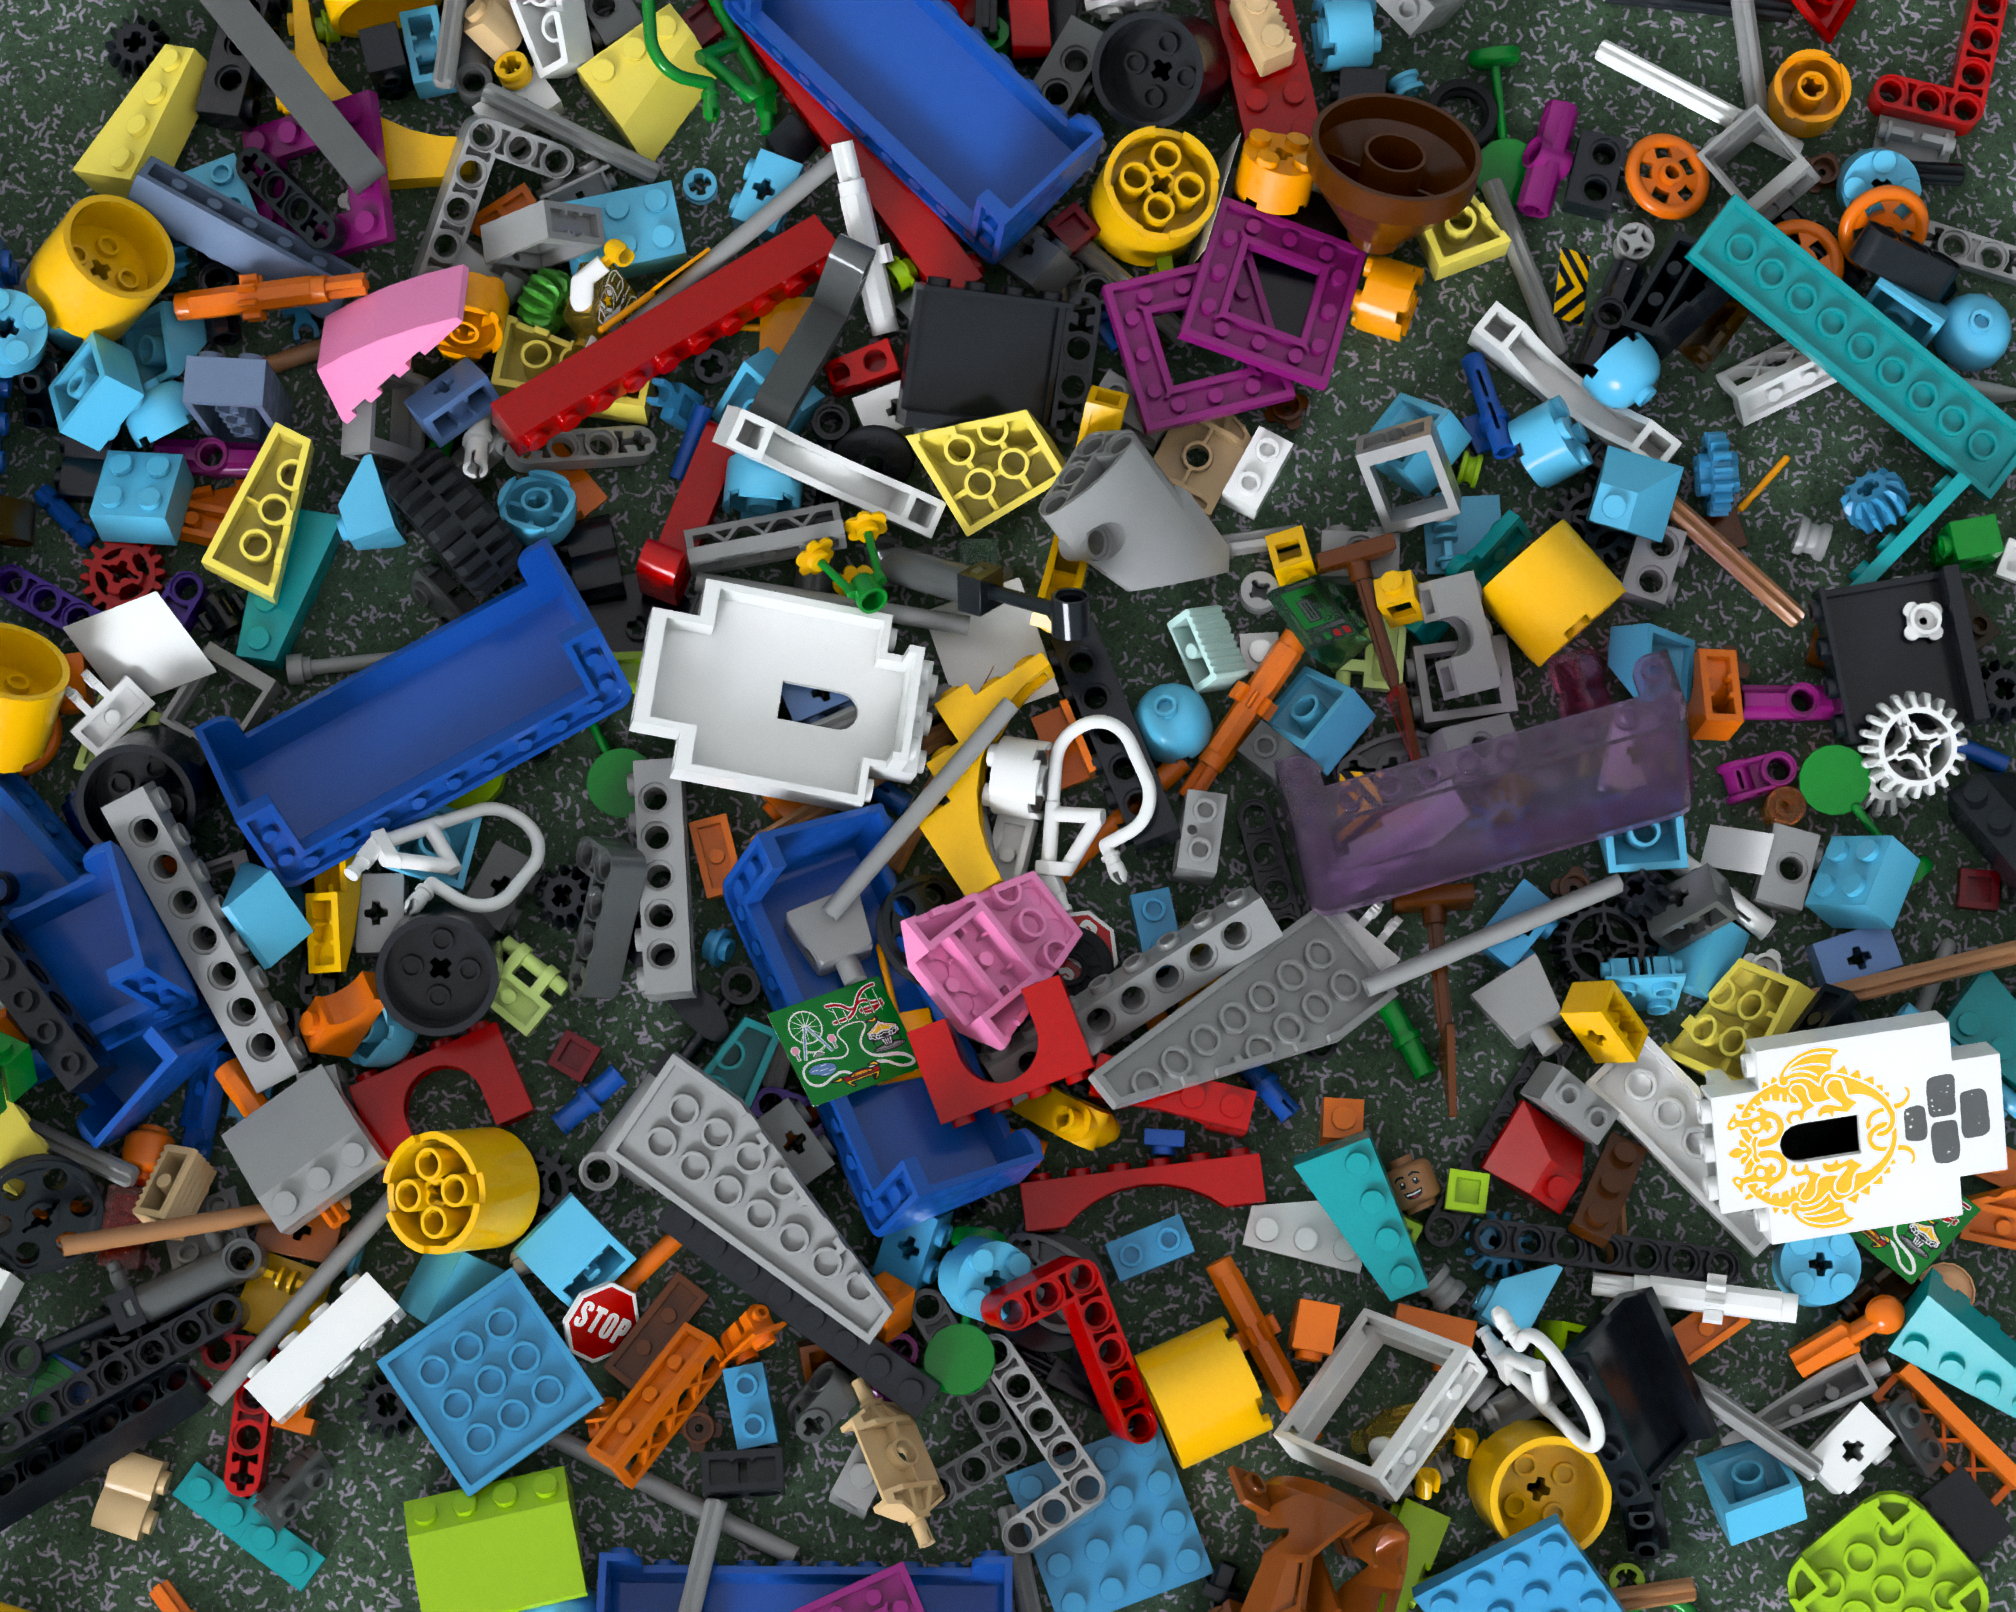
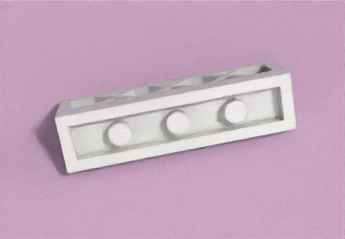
M1788 341L1780 343L1716 374L1720 387L1733 399L1736 416L1744 427L1838 382ZM1775 361H1786V363L1778 367L1768 366ZM1742 377H1752L1751 380L1738 386L1734 383V381Z

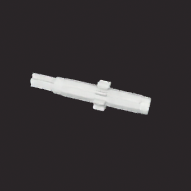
M853 140L832 144L831 149L839 179L837 186L848 237L876 250L861 293L872 336L898 331L897 312L885 265L887 262L894 261L890 243H880L869 192H867L865 179L861 177Z
M1593 1272L1591 1295L1615 1298L1620 1293L1653 1287L1662 1308L1703 1313L1702 1322L1722 1325L1723 1315L1773 1322L1796 1323L1799 1294L1785 1293L1783 1291L1726 1285L1727 1275L1708 1273L1707 1282L1654 1275L1635 1274L1634 1277Z

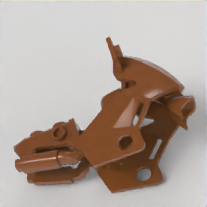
M1234 1465L1227 1469L1240 1504L1256 1512L1258 1523L1269 1529H1289V1533L1284 1531L1264 1551L1261 1557V1564L1244 1604L1228 1599L1223 1605L1216 1606L1209 1612H1377L1382 1593H1387L1382 1612L1396 1611L1406 1574L1410 1541L1408 1530L1397 1517L1372 1502L1311 1479L1295 1476H1275L1263 1481L1253 1471L1248 1473L1246 1470ZM1331 1542H1334V1548L1339 1555L1347 1558H1360L1368 1564L1361 1572L1343 1583L1337 1593L1320 1552Z

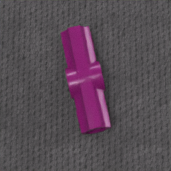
M1552 99L1545 103L1537 134L1527 144L1523 152L1522 165L1527 169L1516 206L1519 208L1518 212L1528 217L1543 219L1550 216L1559 182L1567 176L1573 164L1574 157L1573 153L1569 151V146L1579 112L1576 110L1577 106L1568 101Z
M207 437L202 440L159 438L156 445H154L153 453L183 454L192 476H209L216 480L227 477L246 478L263 444L223 442L215 437ZM223 452L222 460L217 465L208 466V459L212 454Z
M1806 682L1794 685H1740L1744 720H1783L1795 724L1803 721H1831V716L1835 715L1832 699L1827 700L1823 685H1812ZM1793 694L1799 695L1805 700L1806 711L1802 712L1794 708L1791 702Z

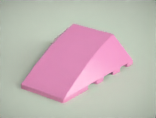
M462 264L422 274L387 286L325 316L317 372L342 421L348 424L357 416V411L354 410L356 406L364 399L372 403L383 393L382 388L379 387L393 374L400 378L411 368L412 357L420 351L426 355L463 322L469 268L466 265Z
M1034 870L996 884L982 892L972 893L948 905L943 904L924 914L914 915L900 922L909 971L946 1018H949L950 1023L958 1033L1000 1051L1006 1048L1017 1027L1023 1023L1029 1014L1021 989L1051 978L1059 970L1083 934Z

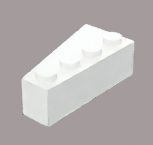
M509 0L540 79L568 78L577 73V68L594 57L584 0Z
M368 1272L362 1277L357 1273L349 1278L339 1289L342 1295L330 1305L328 1302L320 1305L309 1316L308 1319L312 1323L300 1334L297 1330L290 1333L278 1345V1348L281 1350L279 1354L270 1362L263 1359L247 1374L250 1380L244 1387L278 1423H285L324 1388L325 1384L322 1381L327 1376L333 1379L348 1368L355 1359L353 1352L358 1347L363 1351L367 1347L371 1348L379 1341L386 1329L384 1325L390 1319L398 1324L407 1315Z

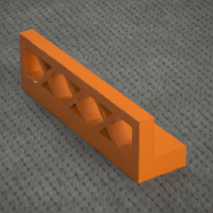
M684 1322L585 1448L593 1459L609 1467L623 1485L633 1489L722 1375V1369L728 1367H719V1364L727 1355L714 1337ZM713 1356L715 1360L703 1373L704 1365ZM687 1389L686 1397L678 1405L679 1397ZM662 1421L660 1431L653 1437L654 1429ZM637 1453V1459L635 1463L627 1471L625 1469V1466Z
M1903 1362L1878 1387V1391L1870 1396L1878 1404L1885 1400L1883 1396L1899 1380L1910 1391L1915 1402L1917 1403V1398L1927 1408L1921 1409L1922 1414H1933L1940 1421V1438L1937 1439L1946 1454V1443H1962L1969 1450L1970 1467L1964 1468L1967 1472H1970V1476L1975 1482L1976 1472H1992L2004 1484L1990 1498L1995 1507L2011 1490H2016V1464L1914 1364ZM1946 1428L1956 1438H1946ZM1976 1457L1986 1467H1976ZM1948 1460L1940 1466L1948 1475L1958 1468L1954 1467Z

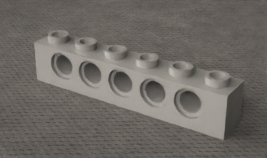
M673 758L633 761V773H627L629 797H635V811L629 812L631 836H637V849L644 854L647 866L637 913H640L641 928H635L634 935L636 951L642 952L643 967H637L636 970L638 991H644V995L649 1002L697 998L686 781L670 778ZM659 794L667 797L666 804L661 809L651 810L647 808L651 797ZM655 834H668L669 840L664 847L660 849L649 847L650 839ZM666 871L671 874V879L666 886L656 888L651 885L652 878L656 873ZM669 910L673 912V918L668 925L658 927L653 924V919L659 911ZM671 949L675 951L674 960L669 965L659 966L655 964L656 955L661 950Z

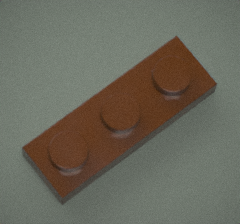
M1611 1131L1603 1145L1567 1228L1568 1231L1604 1249L1609 1242L1647 1149Z
M677 1271L602 1368L632 1390L683 1323H690L710 1298V1295Z

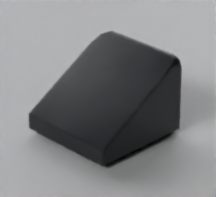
M791 112L765 139L766 147L771 152L801 164L820 146V142Z

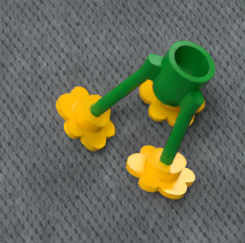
M861 511L857 514V517L849 518L844 522V529L848 532L849 540H860L866 543L872 569L868 565H861L857 568L853 565H847L843 570V574H839L829 565L830 559L834 555V551L831 549L833 541L829 537H824L819 541H811L807 545L806 550L797 556L796 564L800 567L799 573L802 576H806L809 573L817 575L824 571L833 580L832 587L839 593L838 595H844L853 599L863 613L871 614L882 609L888 599L887 592L883 588L888 579L882 571L875 540L879 534H884L888 529L886 514L881 511L871 514L868 511Z

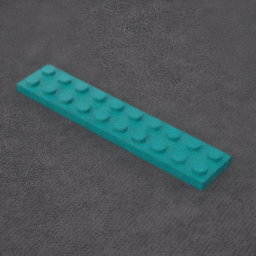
M1733 194L1730 196L1684 258L1952 475L1956 476L1961 471L1972 481L1968 487L1983 500H1991L2016 467V421L1738 195Z

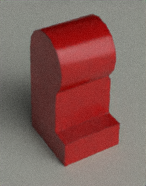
M888 338L833 359L824 366L833 396L836 398L859 392L865 388L869 389L885 382L891 383L900 380L902 374L894 348Z

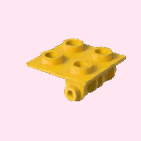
M268 1252L269 1263L267 1270L258 1279L246 1281L241 1294V1298L248 1303L250 1308V1319L242 1329L259 1335L314 1273L315 1268ZM253 1259L249 1261L246 1270L252 1266ZM331 1284L279 1343L295 1330L300 1334L312 1323L308 1318L320 1305L325 1303ZM236 1307L235 1313H234V1315H233L232 1321H233V1320L236 1318V1316H237V1307Z

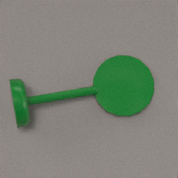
M1512 45L1487 47L1471 51L1467 54L1470 68L1478 71L1491 70L1493 94L1498 106V140L1490 142L1481 150L1482 167L1476 187L1483 195L1481 190L1483 183L1493 178H1500L1503 181L1512 206H1515L1527 169L1522 165V155L1527 144L1518 139L1508 138L1500 69L1519 63L1521 50L1520 47Z
M598 722L589 726L602 755L595 759L588 771L586 786L589 797L598 810L611 817L627 818L629 817V812L635 811V797H629L627 773H633V761L648 759L634 749L616 748L611 750ZM654 796L651 797L648 801L647 807L650 805Z
M1840 744L1824 745L1812 751L1803 761L1798 775L1799 789L1804 800L1816 811L1828 815H1840L1853 811L1871 836L1883 835L1860 805L1866 798L1871 785L1868 778L1870 770L1861 765V761L1864 758L1854 749ZM1917 855L1920 863L1910 887L1921 880L1934 867V863L1927 855Z
M955 1227L951 1235L953 1247L961 1243L959 1241L970 1236H984L1003 1242L1007 1241V1237L1004 1234L980 1227ZM962 1315L961 1324H952L938 1331L929 1341L924 1354L925 1371L942 1383V1386L939 1388L941 1392L953 1396L969 1395L982 1388L991 1378L996 1365L995 1348L989 1336L978 1327L971 1325L972 1318Z

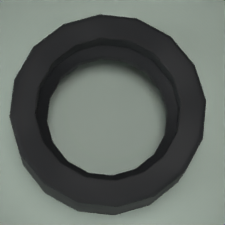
M1455 78L1442 83L1431 93L1428 103L1440 108L1444 102L1453 97H1466L1477 103L1483 114V123L1480 130L1474 134V137L1480 149H1482L1490 141L1498 121V106L1493 94L1483 84L1471 79Z

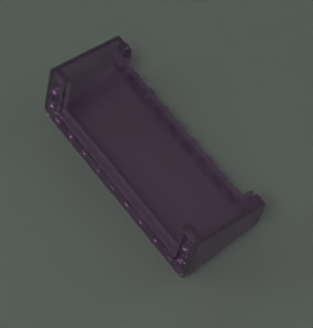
M1664 649L1644 655L1635 663L1633 680L1639 697L1324 786L1317 763L1308 756L1293 755L1274 761L1281 816L1307 900L1312 910L1322 916L1340 914L1686 814L1692 807L1694 799L1688 710L1668 650Z

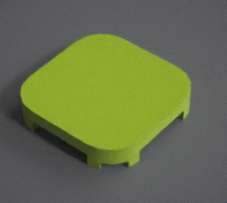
M1896 1490L1880 1491L1862 1500L1798 1554L1791 1564L1787 1579L1789 1601L1796 1612H1987L1990 1604L1987 1582L1979 1568L1923 1504L1911 1495Z

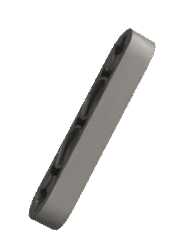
M1929 220V230L1926 238L1932 239L1935 233L1940 234L1935 243L1934 250L1953 259L1961 266V270L2016 286V267L2012 266L2008 273L2003 271L2009 262V255L2014 256L2011 264L2016 265L2015 245ZM1904 229L1902 234L1910 237L1907 232L1911 233V231ZM1946 239H1956L1963 247L1962 255L1957 257L1947 255L1943 249V242ZM1925 240L1924 245L1930 247L1933 242ZM1984 250L1996 252L2000 259L1999 266L1995 268L1984 266L1980 260V253Z
M640 425L573 429L569 432L562 431L549 439L544 445L543 450L527 452L531 453L529 458H523V455L518 457L508 444L505 451V460L513 470L528 473V471L535 469L559 471L641 465L650 460L656 447V438L650 429ZM595 440L603 441L609 446L610 452L606 455H598L591 450L590 443ZM632 440H638L639 445H645L643 451H638L636 445H631ZM564 443L571 448L572 455L566 458L559 457L553 452L552 445ZM619 447H623L621 453L618 452Z

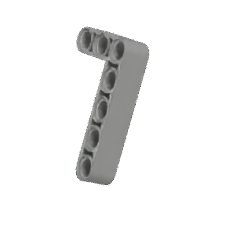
M476 114L465 119L452 151L411 270L410 278L426 274L430 271L453 267L458 251L461 247H464L468 239L495 158L549 178L561 179L569 175L574 167L572 152L564 145L484 115ZM485 123L490 130L489 137L484 143L476 144L472 136L473 130L479 124ZM516 137H523L526 143L525 151L520 156L512 157L509 151L511 141ZM558 150L562 157L561 163L556 169L548 170L545 164L546 156L549 152ZM472 160L476 163L477 173L471 180L465 181L460 176V168L466 161ZM453 198H462L464 201L462 214L457 217H450L447 212L448 203ZM440 235H449L452 241L450 249L446 253H436L434 248L436 239Z
M989 1334L988 1336L992 1344L1002 1343L1007 1348L1006 1359L995 1365L991 1379L1062 1482L1004 1524L1002 1541L1005 1547L1018 1555H1029L1101 1506L1109 1493L1108 1484L1016 1347L1001 1334ZM1023 1376L1028 1378L1030 1381L1029 1392L1021 1398L1011 1396L1009 1386L1014 1378ZM1048 1410L1053 1415L1052 1426L1044 1432L1036 1431L1032 1425L1034 1415L1038 1411ZM1063 1444H1072L1075 1446L1077 1454L1075 1460L1067 1466L1059 1465L1055 1459L1056 1450ZM1093 1477L1098 1480L1100 1491L1091 1500L1082 1499L1078 1493L1079 1484L1083 1479ZM1053 1501L1062 1502L1066 1508L1064 1519L1057 1524L1049 1523L1045 1517L1046 1506ZM1028 1525L1031 1528L1032 1539L1025 1547H1016L1011 1540L1012 1531L1016 1526Z

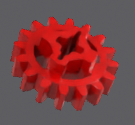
M103 541L105 545L103 549L100 550L95 546L90 548L95 555L93 560L83 559L82 561L89 569V572L81 574L80 579L83 583L90 584L83 590V593L88 598H94L92 605L98 610L105 607L106 611L155 591L163 593L165 588L159 583V580L169 578L165 569L158 568L165 563V560L161 554L154 555L156 547L153 544H145L143 546L140 543ZM142 557L147 562L149 576L140 570ZM128 570L136 579L130 577L129 579L122 578L119 581L112 573L125 574ZM100 577L108 582L106 588L107 596L101 589ZM141 591L137 596L128 599V596Z

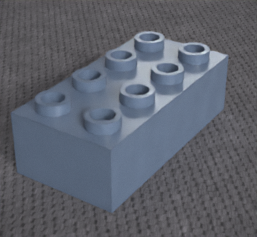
M201 351L199 356L186 355L182 402L208 437L219 438L223 442L264 444L275 422L291 429L293 400L268 361L263 359L261 355L241 353L238 358L223 357L221 353L214 351Z

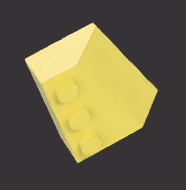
M669 3L656 12L658 42L666 58L683 71L712 77L716 80L717 78L696 62L695 52L702 49V47L673 6ZM643 22L577 68L581 85L633 152L656 162L657 157L665 146L676 135L677 130L690 112L692 113L701 100V92L703 91V89L682 85L669 79L655 66L645 46Z
M1028 409L905 436L967 537L1049 489L1066 464L1052 438Z
M1739 958L1708 993L1709 1001L1695 1017L1690 1014L1683 1021L1681 1026L1684 1029L1671 1044L1665 1042L1660 1048L1673 1061L1704 1077L1705 1071L1721 1068L1732 1081L1746 1079L1743 1076L1740 1064L1741 1054L1746 1053L1745 1039L1787 1033L1814 998L1816 992L1797 980Z

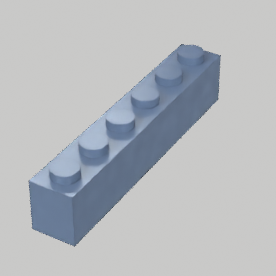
M153 156L148 159L137 173L127 197L128 200L137 203L150 212L172 238L184 242L204 253L208 258L219 261L241 275L257 273L258 275H263L264 281L310 275L327 274L328 276L361 272L355 266L329 252L314 248L302 237ZM348 298L334 299L330 303L304 306L303 308L310 311L316 317L325 319V316L344 307Z

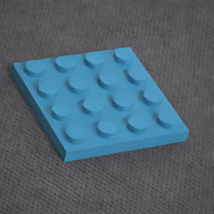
M513 1267L376 1361L468 1497L477 1493L605 1402Z
M1158 1421L1157 1431L1148 1443L1135 1444L1111 1435L1083 1446L1106 1479L1109 1493L1101 1506L1033 1553L1054 1612H1113L1212 1574L1211 1563ZM1076 1449L1055 1456L1057 1463L1062 1466L1072 1464L1077 1456ZM1047 1460L1005 1475L1015 1504L1019 1505L1020 1511L1062 1483ZM1093 1477L1083 1479L1078 1487L1080 1497L1085 1500L1095 1498L1100 1491V1484ZM1053 1501L1046 1506L1045 1517L1049 1523L1057 1524L1064 1519L1066 1508L1062 1502ZM1023 1525L1030 1543L1032 1539L1031 1528L1028 1525Z
M1557 1513L1412 1587L1413 1598L1423 1612H1627Z

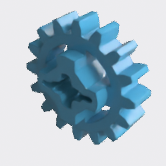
M1723 431L1704 432V437H1701L1702 447H1699L1700 454L1693 456L1692 461L1694 492L1696 497L1703 496V508L1706 509V515L1709 517L1729 516V512L1732 510L1733 494L1740 491L1738 454L1736 451H1729L1730 441L1726 438V432Z

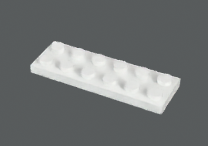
M1648 1035L1637 1062L1604 1063L1584 1083L1620 1112L1616 1120L1647 1149L1753 1258H1756L1770 1244L1765 1235L1756 1229L1753 1215L1754 1209L1721 1214L1711 1201L1706 1200L1702 1181L1703 1177H1708L1707 1163H1703L1699 1150V1140L1705 1138L1704 1126L1699 1123L1696 1114V1101L1701 1100L1700 1087Z

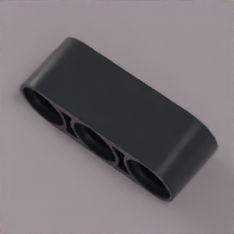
M1871 220L1867 222L1847 253L1852 261L1864 269L1935 302L1941 301L1962 269L1957 262L1945 254Z

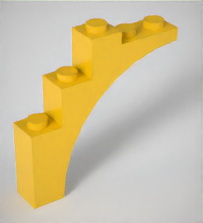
M292 0L293 13H287V27L289 36H294L295 50L290 51L331 102L353 95L338 80L326 61L320 42L317 40L314 24L315 14L309 0ZM275 95L277 110L283 111L285 117L291 115ZM381 117L390 190L441 186L457 137L437 136L410 130ZM472 160L466 161L460 168L461 178L465 181L471 180L476 175L475 162Z
M1091 385L1076 447L1083 438L1093 432L1122 430L1130 394ZM1054 534L1038 592V597L1051 600V594L1058 589H1083L1089 566L1085 561H1067L1064 559L1059 551V538L1056 534ZM1032 612L1030 625L1040 627L1042 630L1051 633V621L1048 619V616Z
M1042 652L1035 656H1025L1014 665V670L1002 678L998 676L988 680L976 695L969 685L965 683L961 687L954 686L949 688L940 696V701L936 702L934 706L958 743L953 746L945 745L933 753L931 756L932 760L926 763L933 777L939 773L1003 697L1010 700L1020 709L1033 693L1055 677L1050 663ZM1008 723L993 739L991 743H998ZM989 745L946 794L950 802L944 806L943 804L936 805L919 825L964 896L975 892H982L1004 882L993 862L985 834L982 791L989 768L986 761Z

